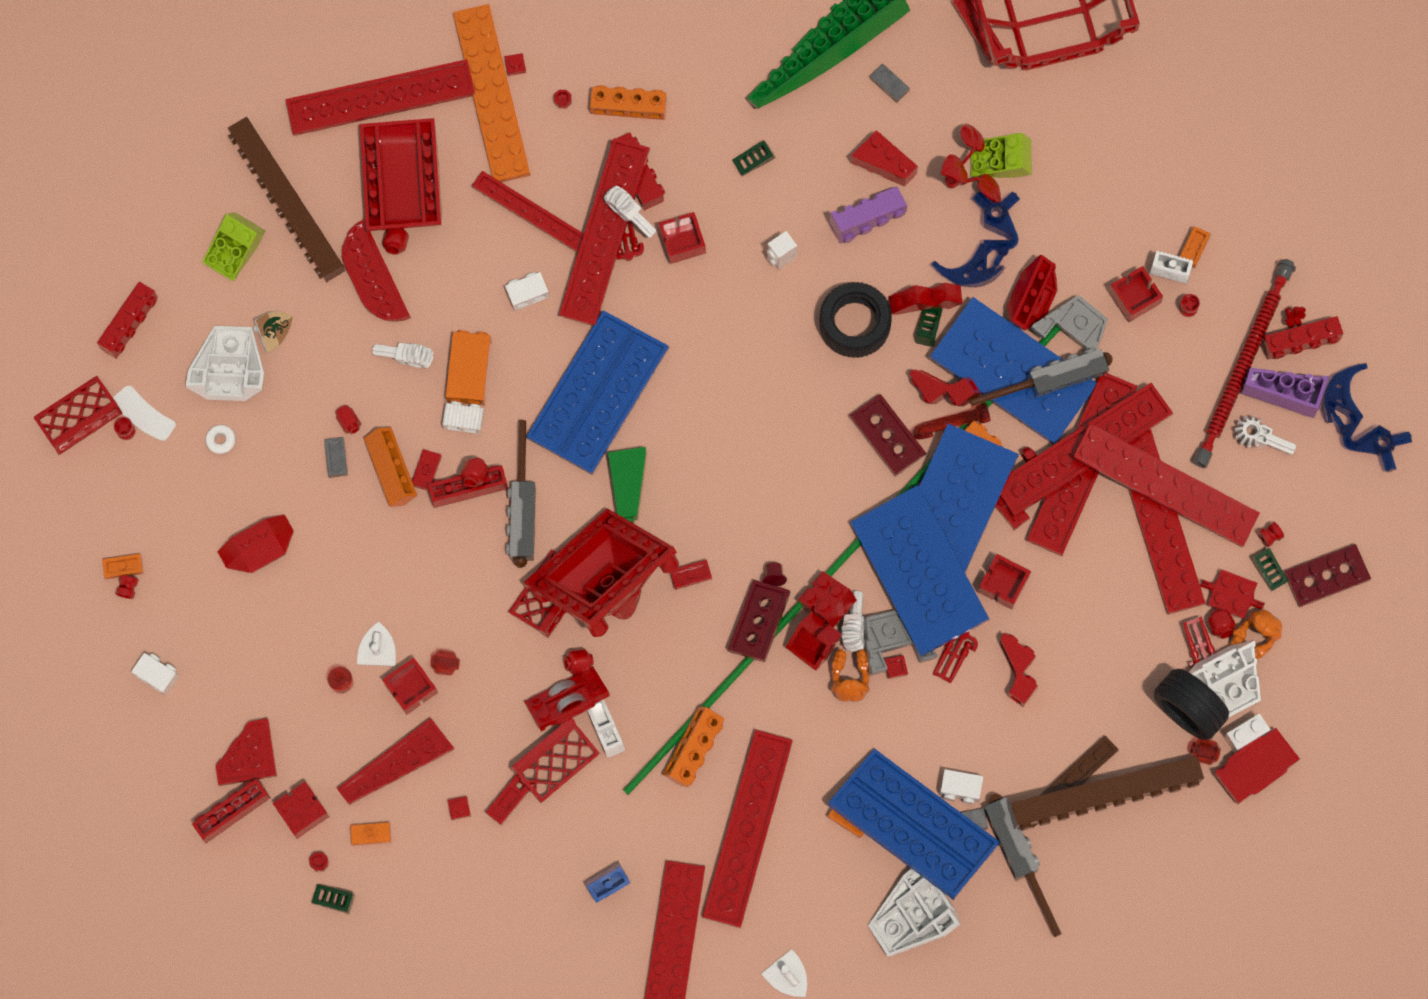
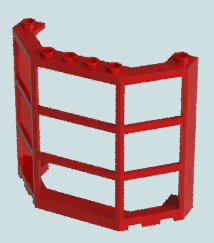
M974 0L993 66L1005 64L1006 68L1015 69L1017 66H1021L1022 70L1027 71L1098 54L1104 50L1103 47L1109 43L1114 45L1124 39V34H1133L1138 31L1140 25L1133 0H1124L1129 19L1121 20L1117 29L1098 40L1089 10L1106 0H1093L1088 4L1086 0H1079L1081 7L1017 22L1011 0H1005L1011 22L986 18L982 1ZM1083 13L1091 38L1090 42L1027 57L1019 28ZM989 25L1013 29L1021 56L1013 55L1011 47L996 51Z

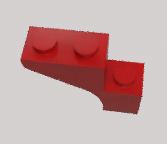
M943 283L933 288L914 285L889 296L892 315L929 308L951 309L963 304L961 286L950 283Z
M912 370L909 372L912 377V383L920 389L923 400L929 404H937L950 395L949 399L955 406L964 407L970 402L969 399L981 394L972 378L964 377L957 383L949 384L923 370Z
M1004 633L1001 637L1000 645L1015 677L1014 685L1008 692V697L1024 707L1038 687L1037 681L1033 677L1024 675L1035 660L1036 655L1029 646L1019 644V640L1015 636Z

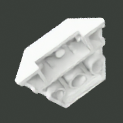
M1255 640L1230 645L1196 663L1189 671V673L1204 682L1221 698L1229 710V717L1261 701L1259 677L1257 676L1256 669L1257 658H1255L1254 649Z

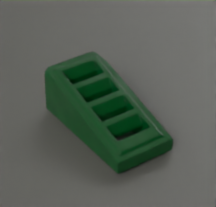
M763 140L733 159V162L741 175L744 176L776 157L767 142ZM764 149L767 155L764 157L760 150ZM757 152V154L760 157V160L756 159L754 153ZM749 156L752 158L754 162L752 165L750 164L747 158ZM741 160H744L746 165L748 166L746 169L740 162Z
M929 308L922 311L915 343L930 347L934 346L943 311L942 308ZM926 313L937 315V317L927 316Z
M1266 548L1250 557L1271 591L1288 582L1270 548ZM1264 556H1266L1267 559L1264 560L1263 562H1261V561L1259 560V559L1263 558ZM1268 563H1271L1272 566L1264 569L1263 566H1265ZM1275 569L1276 572L1268 576L1267 573ZM1277 576L1280 577L1279 580H1277L1276 582L1272 583V581H1271L1272 579H1274V578L1277 577Z
M317 884L311 903L349 914L355 895ZM323 890L325 892L322 901H319L320 892ZM330 892L332 893L330 901L326 903L328 893ZM337 894L339 895V897L337 900V904L334 905L333 902ZM344 896L346 897L344 906L342 907L340 905L342 898Z

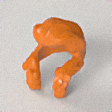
M1264 609L1257 612L1253 611L1250 617L1234 630V636L1229 644L1243 643L1247 636V629L1251 627L1256 628L1258 632L1266 637V644L1254 647L1255 658L1257 659L1269 652L1275 641L1282 637L1281 621L1274 617L1271 612Z
M843 649L836 652L835 661L832 663L833 685L831 690L842 702L861 701L870 690L866 650L861 649L856 652L858 669L862 672V676L858 680H844L840 677L839 674L845 667L844 663L846 662L847 654Z

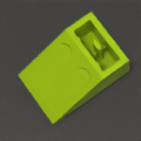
M1023 133L984 139V150L979 152L975 149V152L971 155L972 178H981L983 174H988L993 178H1016L1032 175L1031 139Z
M236 212L227 213L202 263L234 281L257 249L265 230Z

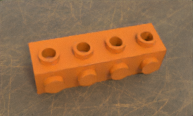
M598 85L597 87H592L590 112L594 115L665 120L667 94L657 89L652 91H645L642 88L630 90L624 87L608 88L604 85Z
M392 427L375 429L364 438L389 506H404L417 497L413 482Z
M698 707L662 775L680 786L689 787L696 778L695 774L698 768L704 764V757L707 751L713 747V740L716 734L722 730L724 718L707 707Z

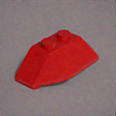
M1039 255L1021 272L1007 303L1009 320L1023 330L1029 329L1033 324L1046 317L1058 291L1055 273L1056 264L1043 255Z
M285 514L267 518L233 536L217 552L227 569L252 574L286 555L294 530Z

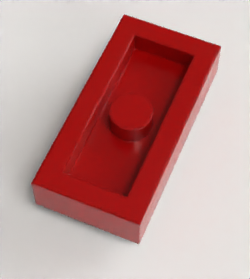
M423 449L412 480L414 487L429 491L428 484L434 481L442 458L441 454Z
M707 560L679 567L676 571L670 573L675 590L712 580Z

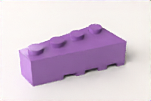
M896 186L876 194L873 200L866 198L861 200L855 207H852V205L844 207V210L840 213H837L836 210L830 212V226L840 244L843 242L849 243L855 239V236L865 235L872 231V228L884 226L890 219L894 217L897 219L905 215L907 204Z
M1250 368L1241 394L1314 418L1319 409L1329 376L1315 377L1312 374L1297 375L1293 374V372L1278 373L1274 370Z

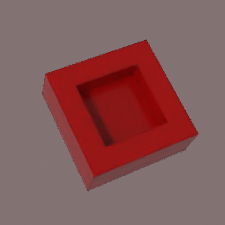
M523 53L505 56L508 76L526 73Z
M904 655L885 659L889 679L908 675Z
M467 796L448 800L451 820L471 817Z

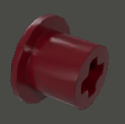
M772 562L765 566L766 576L762 578L763 583L778 587L787 582V577L783 575L782 564Z

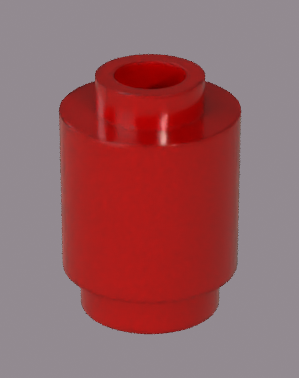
M344 405L336 410V419L346 434H354L360 430L361 422L352 408Z

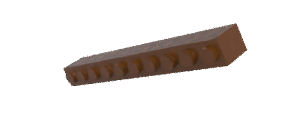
M246 116L228 127L230 133L228 138L233 145L237 144L239 147L237 151L243 160L247 159L249 163L247 167L251 174L256 173L258 176L257 183L261 189L265 188L268 194L266 196L270 203H275L278 207L276 209L277 214L281 219L285 218L287 224H285L290 234L294 233L296 235L295 241L300 249L304 248L307 252L304 255L310 264L314 263L316 266L314 271L319 279L323 278L327 283L345 272L344 265L248 117Z
M1198 756L1012 802L1008 809L1014 829L1020 828L1023 831L1032 828L1034 824L1039 823V826L1050 824V820L1057 818L1058 821L1069 819V815L1083 816L1088 814L1089 810L1095 809L1096 812L1107 809L1106 806L1114 804V807H1119L1126 804L1125 801L1132 800L1133 802L1144 800V797L1151 795V798L1163 795L1162 792L1169 790L1170 793L1180 791L1181 787L1184 786L1194 788L1200 785L1199 783L1204 779Z

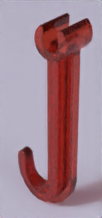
M987 403L977 405L974 410L923 422L914 428L913 436L918 440L933 437V432L946 429L948 423L955 427L972 423L973 421L987 423L991 421Z

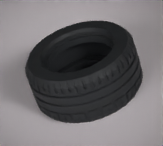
M849 282L834 288L825 297L820 309V332L825 343L834 352L852 358L868 356L879 350L883 343L885 344L891 329L892 312L886 297L875 287L862 282ZM851 303L864 304L874 313L877 321L871 332L864 336H847L835 324L834 318L840 308Z
M1183 669L1171 670L1154 690V698L1160 708L1180 727L1201 740L1211 739L1229 718V710L1221 698L1204 682Z

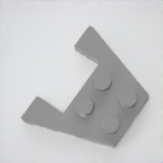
M1078 295L1033 324L1030 329L1041 338H1045L1053 326L1057 325L1085 348L1081 355H1084V352L1089 349L1095 348L1097 350L1108 319Z
M897 610L865 618L864 629L870 676L887 671V665L881 654L887 651L912 645L920 663L934 660L938 656L934 650L924 656L919 654Z

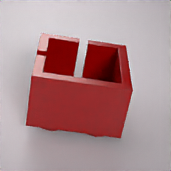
M695 212L679 216V227H676L675 218L658 223L659 232L670 264L706 253V245Z
M1143 266L1128 274L1127 278L1124 276L1110 285L1109 293L1129 322L1160 305L1163 300V295L1155 283L1151 284L1152 279Z
M996 554L979 586L978 592L992 600L995 597L998 598V603L1012 610L1030 577L1031 571Z
M822 571L812 583L813 588L808 587L798 601L806 612L810 613L812 611L825 621V625L829 624L834 628L857 599L849 588Z
M811 611L800 622L786 648L814 670H817L828 659L842 634L829 624L827 626L824 625L825 621Z
M412 658L382 679L384 685L406 715L420 706L419 701L422 700L425 703L438 693L436 687L415 658Z
M306 782L291 790V796L286 794L272 803L296 839L329 818V815Z

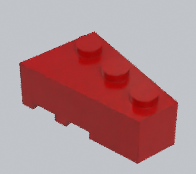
M877 130L851 155V164L863 167L871 173H877L883 176V178L904 187L915 177L918 171V166Z

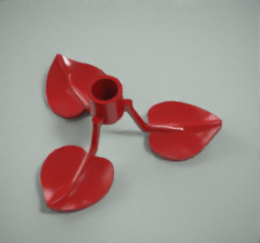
M966 123L961 127L960 135L963 142L971 147V151L962 162L956 155H948L943 162L941 175L945 176L946 184L952 189L961 183L965 185L969 182L978 181L979 190L987 198L1000 204V188L993 177L983 174L981 178L974 177L968 179L967 171L963 165L975 152V149L979 152L984 150L985 142L981 133L975 127Z

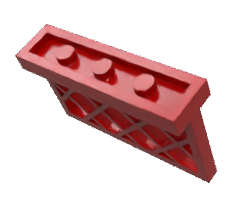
M95 376L33 418L58 455H60L123 414V412L99 377ZM96 383L99 384L98 393L89 392L91 386ZM77 395H84L82 404L73 403ZM88 396L97 397L95 405L86 404ZM100 398H108L110 400V403L106 406H99ZM62 405L68 406L66 414L57 413L58 408ZM72 406L81 407L79 416L70 415ZM84 409H93L92 415L84 417ZM45 416H52L50 425L42 424L40 420ZM56 417L65 418L63 426L54 425ZM68 419H76V425L74 427H67ZM52 430H61L60 436L53 440L51 438Z
M551 549V551L546 556L540 567L544 565L557 552ZM525 587L509 610V614L539 631L546 638H549L566 612L554 604L552 607L544 609L543 603H540L541 610L531 612L529 603L537 602L535 598L528 600L530 590ZM527 605L528 613L520 615L515 612L519 606ZM542 614L543 620L539 626L533 623L532 616Z
M573 718L564 722L510 768L540 803L545 801L600 754L575 724L576 722ZM573 730L579 735V743L568 742V736ZM556 744L565 745L564 756L553 755ZM568 745L578 746V757L567 756ZM581 747H589L594 754L589 758H582ZM541 757H550L549 768L539 767V759ZM553 758L564 759L563 769L552 768ZM567 759L577 760V768L575 770H566ZM527 769L535 770V781L527 780L522 773ZM538 770L549 771L548 782L537 781ZM552 771L563 772L560 783L551 782ZM537 784L548 785V792L543 797L537 792Z

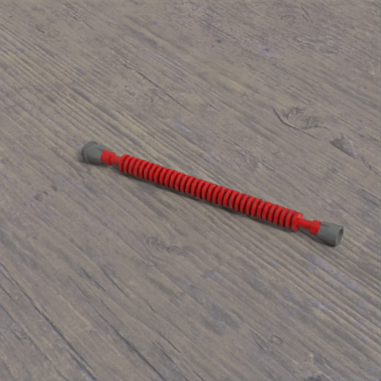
M1284 259L1278 262L1279 267L1275 274L1274 288L1272 291H1268L1250 334L1238 357L1237 364L1234 366L1231 377L1217 405L1218 407H1216L1212 420L1208 425L1206 442H1203L1200 449L1198 448L1193 459V464L1198 467L1207 468L1212 456L1215 438H1220L1229 418L1228 416H1230V412L1248 375L1247 373H1249L1266 330L1281 300V295H1279L1281 288L1285 286L1286 282L1290 280L1292 273L1296 271L1294 262Z

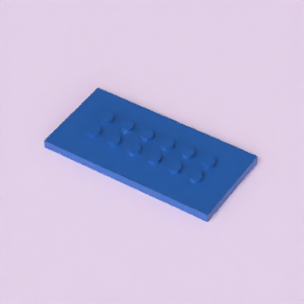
M972 297L929 357L960 380L964 377L972 378L981 395L1027 381L1029 373L1032 372L1031 369L1042 366L1044 368L1053 361H1065L974 297ZM1091 379L1035 398L1030 387L990 401L1054 445L1090 396L1097 383Z
M603 310L597 319L596 325L591 329L526 438L593 475L669 349V346Z
M948 423L919 487L966 573L1019 454Z
M918 485L851 521L858 538L921 656L930 653L990 620Z
M875 748L827 805L952 900L956 898L1000 843V841Z

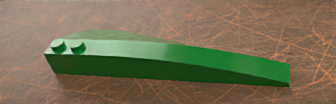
M843 0L839 4L835 3L830 8L831 12L818 21L819 25L816 28H811L792 49L793 53L789 57H784L781 61L782 65L777 70L773 69L770 72L768 80L762 81L747 97L748 100L759 109L825 73L911 11L906 0Z

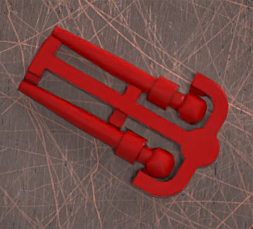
M631 220L628 221L630 233L626 234L625 231L623 236L626 251L623 254L621 244L616 260L625 259L626 261H631L633 257L640 256L644 252L643 243L637 245L638 240L635 236ZM628 237H631L630 243L632 245V251L629 250L627 241Z
M1202 616L1183 622L1191 650L1190 654L1192 659L1194 658V661L1188 662L1191 669L1196 663L1201 661L1198 658L1199 653L1196 649L1200 648L1203 659L1207 658L1204 646H1207L1206 649L1210 656L1215 654L1214 645L1211 643ZM1196 622H1200L1203 636L1205 639V642L1203 643ZM1192 624L1198 642L1197 645H1194L1187 625Z
M969 632L959 636L960 640L953 652L950 650H952L953 643L957 638L946 643L945 649L933 672L934 676L950 684L952 683L965 657L968 656L969 649L975 652L978 647L977 639L969 635ZM969 639L973 641V647L972 643L970 641H967L965 643V648L962 649L960 653L961 655L957 654L964 640ZM947 655H951L943 673H938ZM954 658H956L958 661L950 678H948L946 674Z

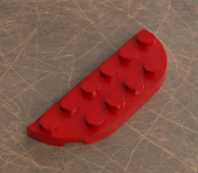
M363 219L350 229L342 247V258L362 304L372 315L391 322L410 319L409 312L371 232L366 231L365 219Z

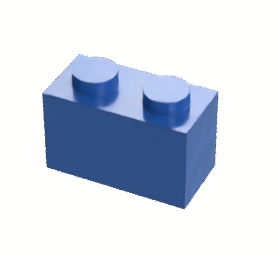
M619 862L585 883L595 902L598 903L630 884V880Z

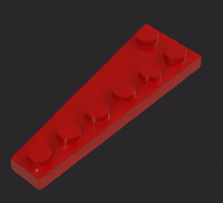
M430 718L338 787L337 790L346 802L351 805L453 751L454 747Z

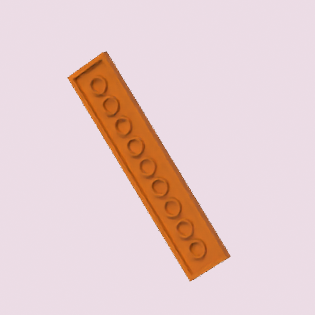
M486 4L453 12L464 60H468L475 90L473 98L492 177L500 182L531 176L490 6Z

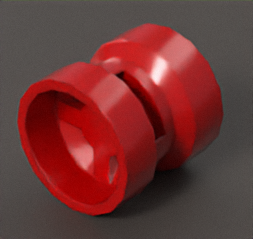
M1194 294L1185 295L1179 305L1180 313L1184 317H1193L1200 306L1199 298Z
M121 417L114 423V430L120 439L130 440L134 437L136 430L130 419Z
M1276 522L1270 523L1268 528H1262L1257 532L1261 542L1267 548L1272 546L1274 541H1280L1284 538V533Z
M120 575V585L116 588L115 595L126 599H134V589L138 585L139 580L131 576Z

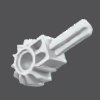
M614 186L604 196L606 203L625 222L631 220L648 238L655 234L656 229L638 212L641 207L623 188Z
M399 343L398 347L375 344L372 348V354L375 356L395 358L399 364L415 368H429L433 361V351L419 344Z
M1254 415L1251 416L1250 420L1245 416L1243 421L1239 420L1237 422L1238 427H1235L1234 432L1238 433L1235 436L1236 439H1242L1240 445L1246 442L1247 448H1250L1253 444L1254 447L1262 449L1269 445L1293 455L1296 445L1272 435L1273 429L1267 427L1266 424L1260 425L1261 418L1255 421ZM1246 429H1253L1255 435H1249Z
M856 590L853 592V595L857 601L851 607L850 614L844 615L841 633L844 648L851 652L863 650L866 645L865 618L862 615L864 594Z

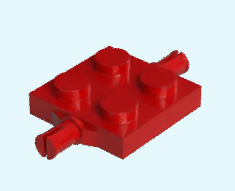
M1222 569L1214 583L1203 579L1200 587L1211 590V597L1207 606L1214 609L1227 610L1232 616L1243 620L1251 606L1262 610L1265 602L1254 599L1257 582Z

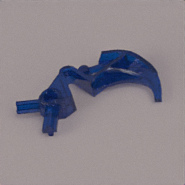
M1013 191L1001 203H992L981 192H977L972 198L985 211L984 228L1010 240H984V243L980 244L973 258L959 268H945L934 261L931 265L942 276L956 285L976 288L994 282L1005 270L1003 265L996 270L995 268L1008 255L1009 250L1017 246L1019 240L1008 212L1020 200ZM997 211L1001 216L994 217L991 213ZM996 250L999 254L994 260L993 266L987 268V256L990 252Z
M1367 363L1358 364L1336 373L1328 383L1322 399V412L1325 422H1333L1331 418L1332 413L1334 421L1339 427V433L1343 436L1344 447L1355 452L1381 456L1385 472L1396 470L1392 452L1395 446L1412 442L1410 432L1391 435L1389 430L1379 425L1357 441H1353L1351 437L1360 424L1363 415L1352 400L1350 383L1356 373L1368 368ZM1335 410L1349 417L1350 424L1344 425L1341 418L1335 413ZM1378 441H1385L1387 443V446H1380Z

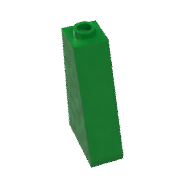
M646 447L608 452L617 514L632 523L638 520L647 459Z

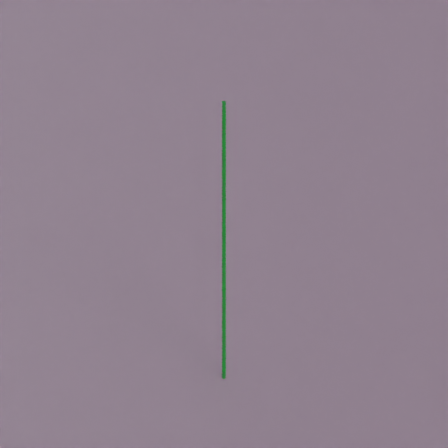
M1054 325L1046 337L1042 338L1039 343L1046 346L1061 329ZM990 400L983 402L961 425L960 429L965 430L973 421L976 422L993 402ZM932 458L896 497L912 489L923 479ZM858 537L825 573L832 577L860 547L862 543ZM799 601L780 620L775 637L803 608ZM746 657L700 707H707L709 709L754 659ZM694 714L623 789L627 795L640 784L679 742Z

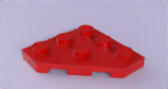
M268 718L249 721L239 737L229 747L222 760L217 763L216 773L219 786L254 781L256 778L259 780L277 777Z

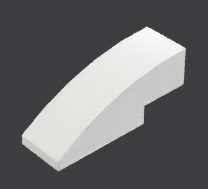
M603 699L587 711L605 754L609 758L625 751V748Z

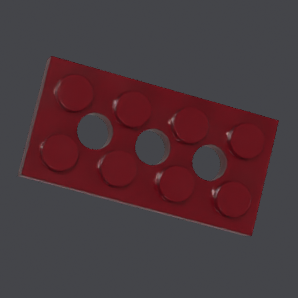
M881 394L850 415L851 420L895 477L926 455L924 449ZM879 416L882 422L875 425L871 422V418ZM885 431H891L893 437L885 439L882 434ZM898 445L903 446L905 452L903 454H896L894 448Z
M1356 544L1284 571L1299 608L1371 580ZM1343 564L1348 565L1350 572L1347 574L1341 572L1340 566ZM1329 571L1332 573L1333 578L1325 580L1322 573ZM1312 578L1315 581V586H1306L1305 579Z
M753 580L728 647L730 653L766 662L789 599L790 590ZM763 600H770V606L766 608L760 606ZM757 617L764 618V622L761 625L754 624V621ZM755 634L758 636L757 641L749 642L748 637Z

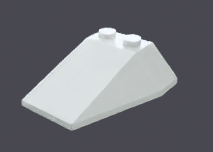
M214 326L188 369L186 388L207 400L246 401L262 391L264 371L252 327Z
M910 869L902 876L868 926L886 955L891 957L945 937L960 925L958 912L946 894Z

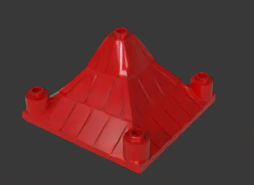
M607 508L525 580L523 584L532 592L538 602L550 601L555 606L583 622L593 637H601L605 635L609 628L604 617L612 615L621 620L629 619L637 608L642 587L657 567H660L663 573H673L678 568L679 561L673 546Z

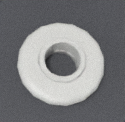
M217 425L208 431L206 445L211 452L224 454L233 448L236 436L230 427ZM223 435L226 437V441L223 444L215 443L218 436Z

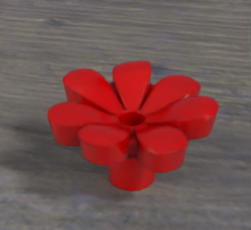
M1295 306L1293 309L1288 307L1285 310L1287 315L1285 319L1286 325L1289 328H1293L1295 324L1298 327L1301 326L1302 321L1300 319L1306 317V309L1302 306Z

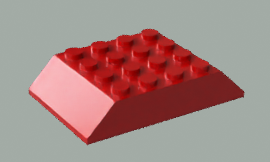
M435 119L360 124L366 231L442 225Z

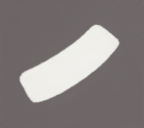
M132 386L124 387L113 397L123 415L148 435L165 441L176 426L175 421L162 415L149 405Z

